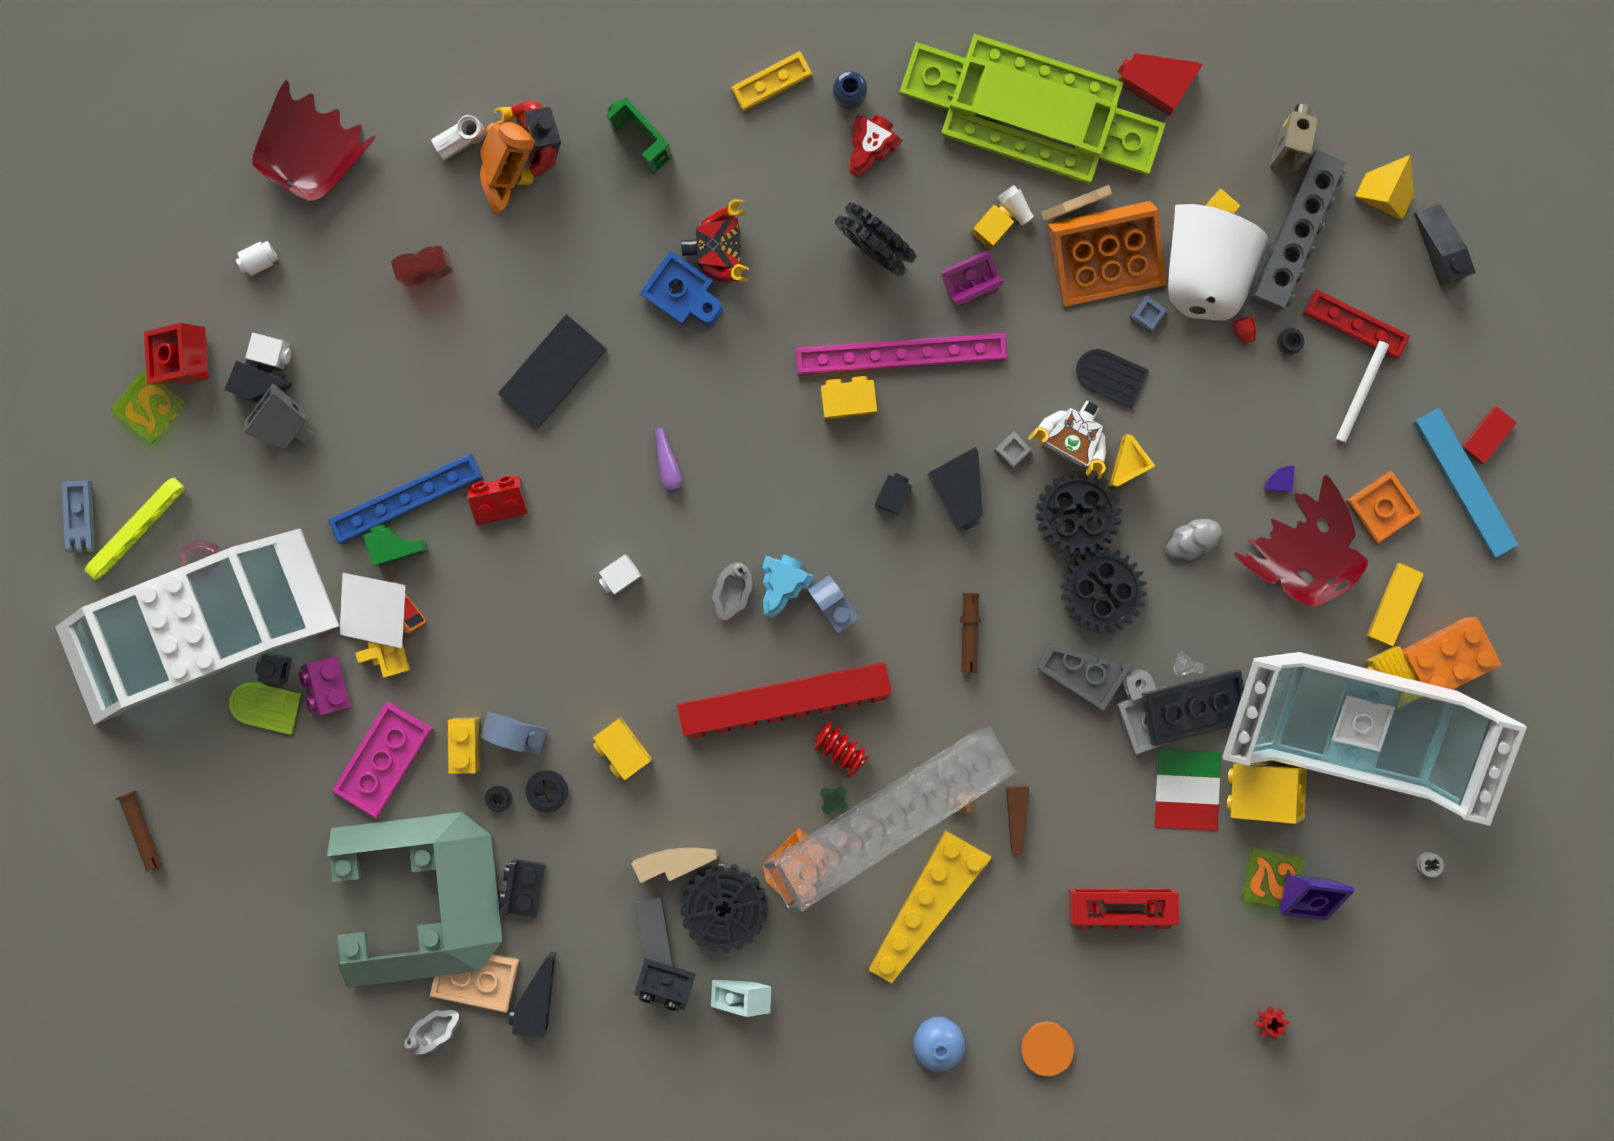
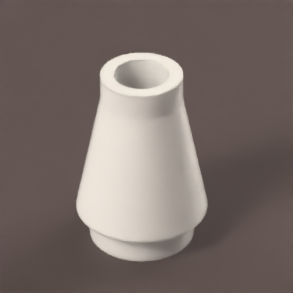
M1015 185L1008 188L998 197V200L1001 202L999 205L1008 210L1021 226L1034 217L1021 189H1017Z

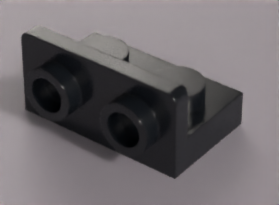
M513 859L510 865L505 866L503 881H507L506 891L501 892L499 907H503L502 915L512 913L531 917L537 916L545 863Z
M645 958L634 995L639 996L638 999L648 1004H653L654 1001L662 1003L664 1008L671 1011L685 1010L696 974Z

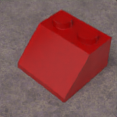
M177 323L144 332L147 384L193 383L209 379L205 327Z

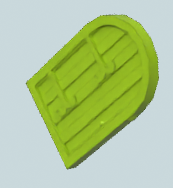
M247 682L233 690L229 699V707L232 715L244 724L292 735L302 693L262 683Z

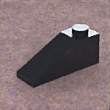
M1441 204L1414 213L1440 287L1465 279L1476 273L1465 243Z
M556 952L548 954L515 1006V1009H511L509 1025L513 1026L512 1034L544 1037L548 1032Z

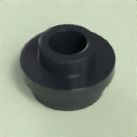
M1295 328L1285 329L1278 336V347L1285 354H1296L1304 346V336ZM1288 337L1294 340L1293 346L1287 345L1286 339Z
M494 786L485 795L487 807L494 812L505 811L512 802V795L504 786ZM496 794L503 796L502 803L495 801L494 797Z

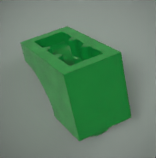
M385 525L370 528L371 533L363 535L372 566H381L429 551L426 541L404 540L396 534L394 528H386Z

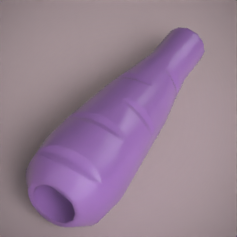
M664 428L655 429L662 486L667 491L678 490L681 488L683 481L678 463L668 443Z

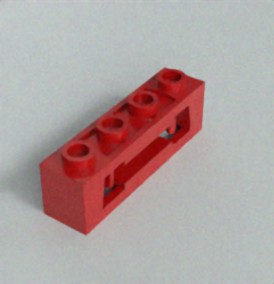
M1069 889V921L1072 925H1076L1077 929H1092V925H1102L1103 929H1118V925H1129L1130 929H1145V925H1155L1156 929H1171V925H1179V893L1175 889ZM1095 900H1101L1104 904H1147V910L1150 913L1158 912V914H1145L1143 911H1100V903H1097ZM1088 912H1094V913H1100V914H1088Z

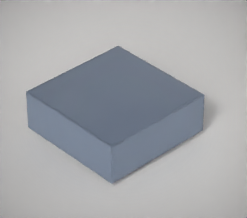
M1146 295L1130 318L1152 333L1168 310Z

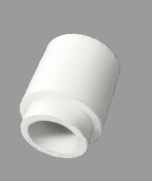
M260 241L238 252L239 258L236 259V262L243 274L248 272L250 276H253L273 266V262L279 259L269 241L264 243Z

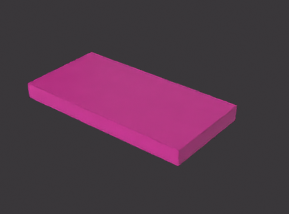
M387 701L331 792L375 819L379 818L433 728L392 702Z

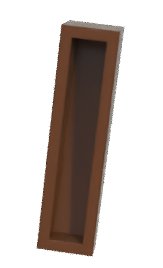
M1006 786L1011 853L1022 854L1029 786Z

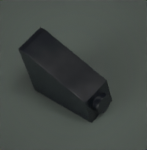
M974 447L928 473L956 528L958 529L963 526L965 531L979 524L977 518L983 516L979 455L977 448Z

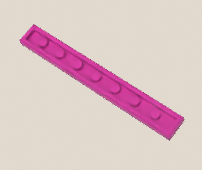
M1005 333L796 348L797 374L808 375L1007 360Z

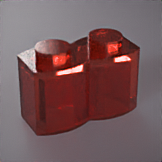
M428 246L417 254H402L391 261L396 280L404 286H415L421 284L427 278H441L453 271L448 252L442 246Z

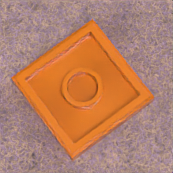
M1392 471L1387 472L1346 500L1375 544H1379L1421 515V512Z

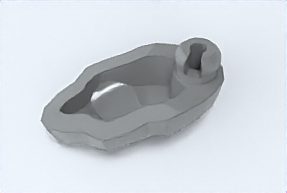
M1210 519L1193 520L1189 524L1174 530L1173 537L1168 542L1165 552L1171 558H1183L1188 561L1197 559L1202 554L1209 553L1217 546L1221 540L1222 528L1217 522Z
M735 562L730 564L717 579V586L713 591L712 600L715 603L717 616L721 620L730 619L738 611L744 609L747 604L748 595L752 590V577L747 566L742 563Z
M435 1010L413 1026L409 1036L404 1041L405 1049L415 1055H427L437 1051L441 1045L452 1039L454 1031L460 1023L459 1013L455 1010Z

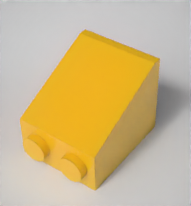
M1240 763L1233 764V769H1229L1228 783L1232 785V795H1228L1227 810L1231 811V818L1292 824L1304 820L1307 769L1288 765L1250 764L1248 766Z

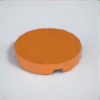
M1048 1021L1036 1023L1030 1027L1031 1029L1022 1037L1020 1047L1022 1058L1029 1069L1043 1076L1057 1075L1067 1069L1073 1060L1074 1054L1073 1041L1068 1032L1057 1023Z

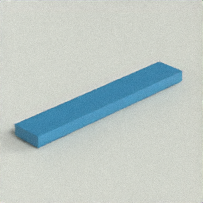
M1440 408L1414 421L1492 558H1496L1519 545Z

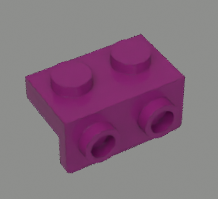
M988 250L940 271L949 298L955 305H968L975 300L974 298L982 294H993L998 291V287L1004 285L1003 279L998 275L991 252Z
M337 656L300 666L299 680L302 687L306 688L308 695L305 699L308 711L312 712L313 717L351 707Z

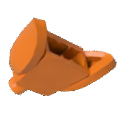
M513 122L501 125L498 123L489 124L486 127L487 136L480 150L482 159L480 171L481 184L489 205L495 214L502 213L506 208L511 189H514L530 151L535 144L532 136L522 126Z

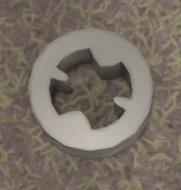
M1422 853L1416 860L1418 871L1428 877H1437L1444 870L1443 860L1434 853ZM1427 859L1431 861L1435 860V862L1432 863L1435 865V868L1433 870H1425V867H1427V865L1425 864Z

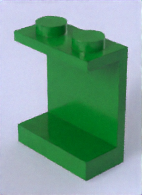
M626 97L621 101L616 100L610 105L606 116L614 132L631 119L653 142V145L642 156L646 167L655 174L673 157L669 143Z

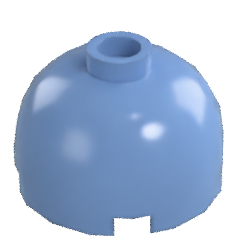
M932 1017L919 1025L913 1036V1051L917 1060L926 1069L933 1072H947L954 1069L962 1061L966 1050L965 1037L957 1024L945 1017Z

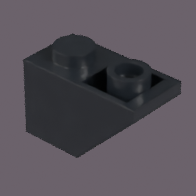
M248 359L245 364L236 360L224 390L251 401L259 402L272 384L285 391L291 388L293 383L285 380L286 374L273 369L270 370V373L260 370L261 364Z

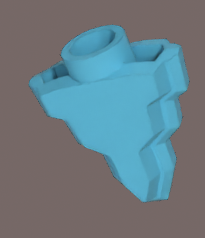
M784 554L781 560L771 558L770 556L765 557L762 567L765 572L763 584L767 590L763 599L764 615L774 618L785 608L789 599L797 598L802 589H808L814 576L801 570L803 562Z

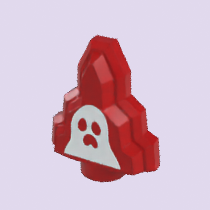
M875 115L872 120L864 116H856L852 125V129L855 132L851 140L854 151L850 157L849 174L856 178L860 177L870 170L875 161L884 160L889 152H895L903 140L891 131L893 124L880 115Z

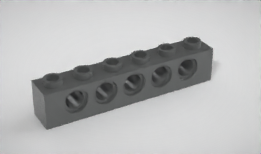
M1316 150L1309 156L1249 300L1277 312L1291 305L1295 296V292L1292 291L1296 282L1299 283L1305 272V268L1302 267L1306 258L1309 259L1314 251L1315 244L1312 243L1316 234H1320L1326 220L1322 219L1326 210H1330L1336 196L1332 195L1336 186H1340L1346 172L1343 171L1345 161L1319 150ZM1315 179H1321L1325 184V189H1319L1315 184ZM1305 203H1311L1314 206V214L1306 211ZM1295 227H1301L1304 230V238H1300L1295 234ZM1285 251H1290L1294 254V262L1286 260ZM1275 275H1280L1284 278V287L1278 286L1275 283Z

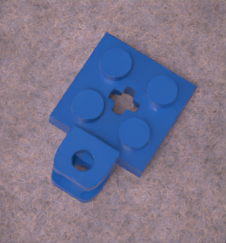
M669 251L640 292L641 296L682 325L685 324L691 315L706 326H714L723 313L719 300L707 292L714 283L713 280L672 251ZM682 282V293L672 294L671 284ZM707 308H713L710 313H705Z

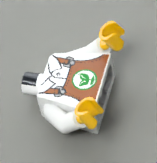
M1086 401L1080 412L1070 408L1067 412L1059 410L1044 418L1038 428L1028 437L1029 440L1033 437L1039 439L1040 444L1037 447L1040 448L1044 445L1083 468L1088 467L1086 471L1088 476L1092 470H1095L1099 475L1098 479H1100L1106 470L1104 464L1106 456L1105 435L1101 432L1103 426L1093 421L1100 408L1092 402Z

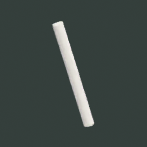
M1379 341L1336 437L1337 440L1346 443L1389 344Z

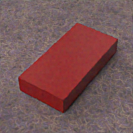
M1495 406L1463 444L1462 448L1480 464H1484L1517 422L1499 407Z

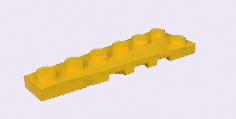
M945 830L870 964L869 971L892 983L987 865L991 856Z

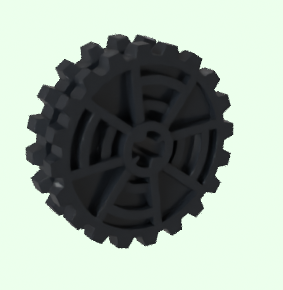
M849 202L845 207L848 217L838 216L834 224L864 254H867L873 261H876L889 272L902 277L906 272L903 262L913 263L917 258V255L914 253L915 251L909 247V244L900 235L895 233L878 217H875L860 205Z
M719 863L718 868L714 869L710 865L706 867L704 874L701 872L695 874V882L689 881L686 890L689 893H683L681 902L685 905L681 907L680 912L682 916H686L683 920L684 928L691 929L689 936L691 939L697 937L700 940L699 946L704 947L707 944L710 946V951L716 952L718 948H722L724 953H729L731 947H735L738 951L742 949L744 942L748 944L753 942L754 933L760 934L762 930L760 923H765L766 913L763 910L767 909V900L762 899L765 896L764 888L757 887L759 880L756 876L750 878L748 876L749 870L746 868L739 871L736 864L726 868L724 863ZM723 902H727L728 907L732 909L721 913V908L717 909V905L721 906Z

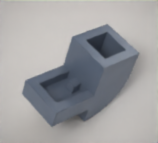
M830 575L808 589L837 633L859 619V616Z
M488 712L480 737L507 749L540 755L547 729L520 722L509 716Z

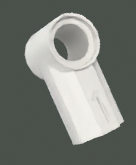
M466 115L459 119L456 125L433 138L432 142L439 155L445 161L471 144H478L483 141L486 136V130L477 118ZM471 124H476V132L473 135H467V127Z

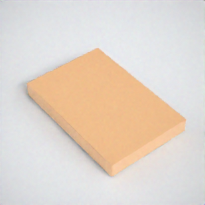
M492 954L480 971L436 976L433 978L430 997L508 1013L520 959Z

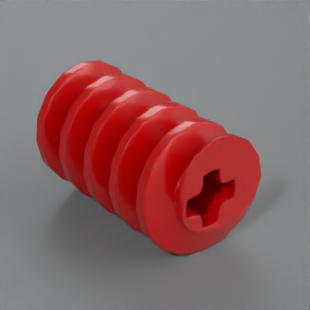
M829 721L814 739L816 742L814 751L816 752L824 748L822 757L826 758L830 754L833 755L831 764L833 765L840 761L839 770L842 771L848 767L847 777L850 778L860 770L871 753L864 757L866 749L861 747L855 750L857 746V741L855 740L847 744L849 735L844 734L839 737L841 730L839 727L830 731L832 722Z

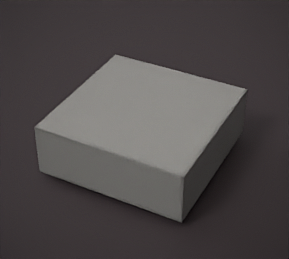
M1013 431L995 451L1013 469L1032 449Z

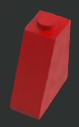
M1135 53L1130 61L1125 59L1118 69L1117 73L1121 74L1118 81L1124 82L1123 87L1170 116L1203 65L1199 62Z

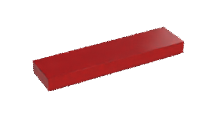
M1317 289L1313 291L1303 312L1304 315L1373 349H1376L1379 341L1389 344L1385 355L1395 360L1400 359L1411 336Z

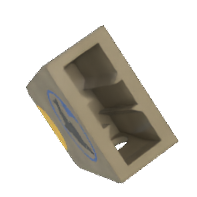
M1296 105L1294 112H1291L1283 123L1270 167L1295 174L1311 154L1318 120L1316 117L1310 116L1311 108L1308 105Z

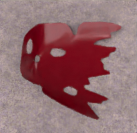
M1328 475L1323 476L1319 501H1315L1306 493H1295V498L1307 517L1306 523L1298 521L1297 527L1293 528L1272 518L1273 530L1270 532L1271 539L1264 537L1248 539L1267 560L1259 559L1248 552L1246 556L1237 552L1234 553V556L1254 574L1270 584H1275L1280 580L1282 588L1288 596L1309 606L1323 605L1352 589L1368 566V559L1360 554L1358 550L1349 548L1350 543L1356 536L1349 509L1340 491ZM1320 517L1325 518L1328 523L1329 530L1327 532H1321L1316 525ZM1300 569L1312 573L1314 580L1307 583L1300 577L1297 571ZM1330 578H1335L1336 581L1329 585L1327 581ZM1348 580L1351 581L1347 587L1336 591V588L1341 583Z

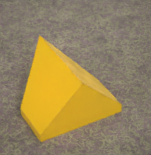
M1411 155L1366 173L1354 198L1402 220L1414 197Z
M1126 434L1122 437L1108 487L1115 488L1155 467L1154 463L1132 435Z

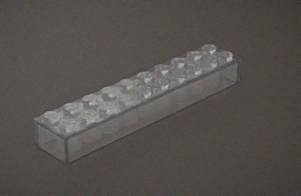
M991 727L978 729L763 865L791 913L802 912L1015 774L1016 771Z

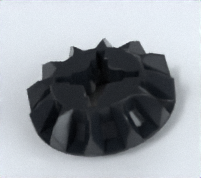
M553 770L539 771L527 783V800L534 809L540 812L556 811L563 806L568 797V784L562 775ZM544 780L548 787L558 788L551 793L550 799L547 795H537V793L544 789Z

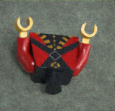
M534 100L494 110V113H502V119L497 121L498 124L512 122L515 117L516 123L522 126L535 141L534 147L527 158L530 165L529 169H522L519 175L521 179L516 183L518 185H531L534 176L537 177L552 168L556 163L561 145V139L551 108H543L541 104Z
M734 199L730 201L728 206L715 211L705 218L701 225L696 227L697 240H681L682 256L697 255L699 268H702L705 274L719 282L737 280L747 283L748 281L747 278L741 277L742 272L749 270V268L741 265L738 218H734L735 216L742 217L747 214L744 210L738 211V206L744 203L743 200Z

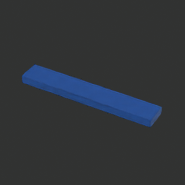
M468 454L329 519L328 522L338 544H343L370 531V528L386 524L482 479L483 476L473 454Z

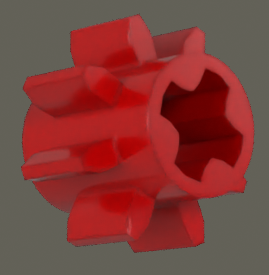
M1268 1005L1267 1010L1263 1012L1257 1011L1260 1015L1259 1021H1255L1254 1024L1262 1028L1259 1034L1263 1038L1269 1033L1270 1037L1276 1041L1278 1035H1287L1284 1031L1285 1025H1289L1290 1022L1282 1018L1285 1013L1282 1009L1279 1008L1274 1012L1273 1007Z

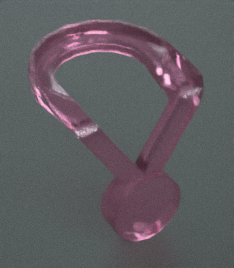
M190 541L183 546L180 552V559L182 564L186 566L189 564L186 559V553L191 547L201 546L216 554L218 553V546L207 541ZM220 562L195 572L202 575H210L212 571L218 570Z

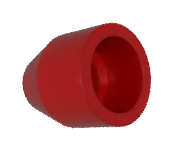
M1253 316L1232 322L1235 334L1242 344L1256 340L1257 328Z

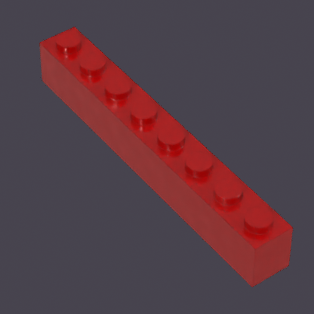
M881 662L677 704L683 736L689 735L690 739L705 737V732L715 730L716 734L732 731L731 726L741 724L742 729L758 726L757 721L767 719L768 724L783 721V716L793 714L794 718L809 716L810 710L819 709L820 713L834 711L835 705L845 704L846 708L861 705L860 700L871 698V703L887 700L886 695L892 693L886 663Z

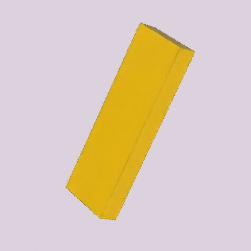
M801 51L732 86L731 90L744 113L813 77V74Z
M1397 563L1366 636L1389 646H1394L1424 573Z

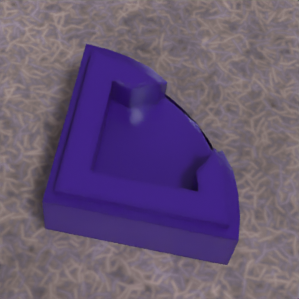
M1285 466L1273 472L1266 480L1264 490L1292 492L1295 466Z

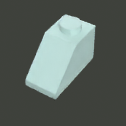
M712 980L711 1007L745 1017L770 1013L771 986L750 981Z

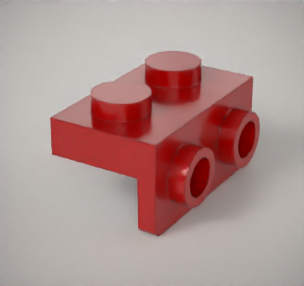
M506 475L491 482L479 481L468 488L467 499L476 526L528 514L519 475Z

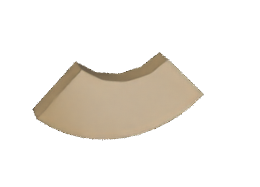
M1107 185L1042 211L1041 214L1044 221L1051 220L1111 196L1110 186Z

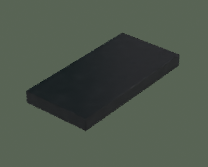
M566 314L498 394L539 428L607 349Z
M1233 670L1142 693L1151 745L1157 746L1231 727L1244 691L1241 670Z

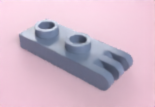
M92 481L61 482L66 553H73L75 542L76 551L78 553L84 552L86 542V550L94 552L95 531Z

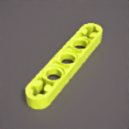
M175 477L166 481L87 564L84 571L94 580L103 577L185 490V487Z

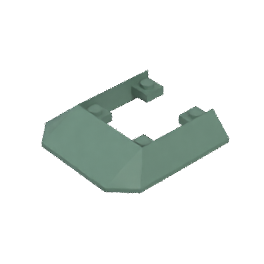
M464 812L331 828L327 856H330L332 882L361 879L359 852L409 846L412 872L436 870L441 922L417 926L420 951L369 957L367 932L339 935L340 963L338 967L347 988L481 970L503 942L492 834Z

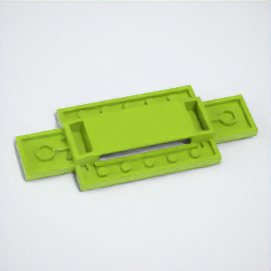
M977 34L973 35L966 58L916 42L899 91V95L948 110L940 136L1090 184L1098 160L1148 176L1166 125L1165 123L1117 108V102L1124 82ZM975 113L1074 145L1075 149L976 117Z

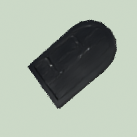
M1101 349L1089 350L1083 354L1076 366L1077 379L1082 386L1091 392H1095L1129 408L1133 407L1149 371L1144 367Z

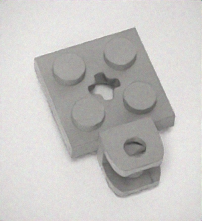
M1139 669L1128 673L1122 684L1129 700L1118 703L1117 707L1133 752L1137 755L1161 746H1153L1150 743L1148 726L1144 723L1146 715L1142 693L1157 689L1148 672ZM1140 679V685L1136 687L1135 683Z

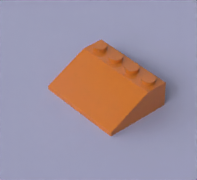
M1151 201L1047 223L1051 253L1064 307L1166 285L1159 210Z

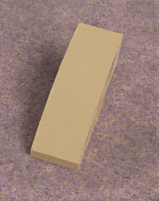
M705 848L668 849L638 858L632 862V866L640 883L665 872L668 880L671 881L717 859L718 853L717 850Z

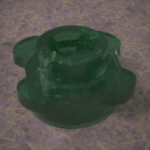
M838 786L836 789L823 788L821 790L820 796L823 798L822 811L829 814L831 811L844 812L847 810L848 805L844 799L846 794L844 787ZM833 797L836 798V802H832L831 799Z

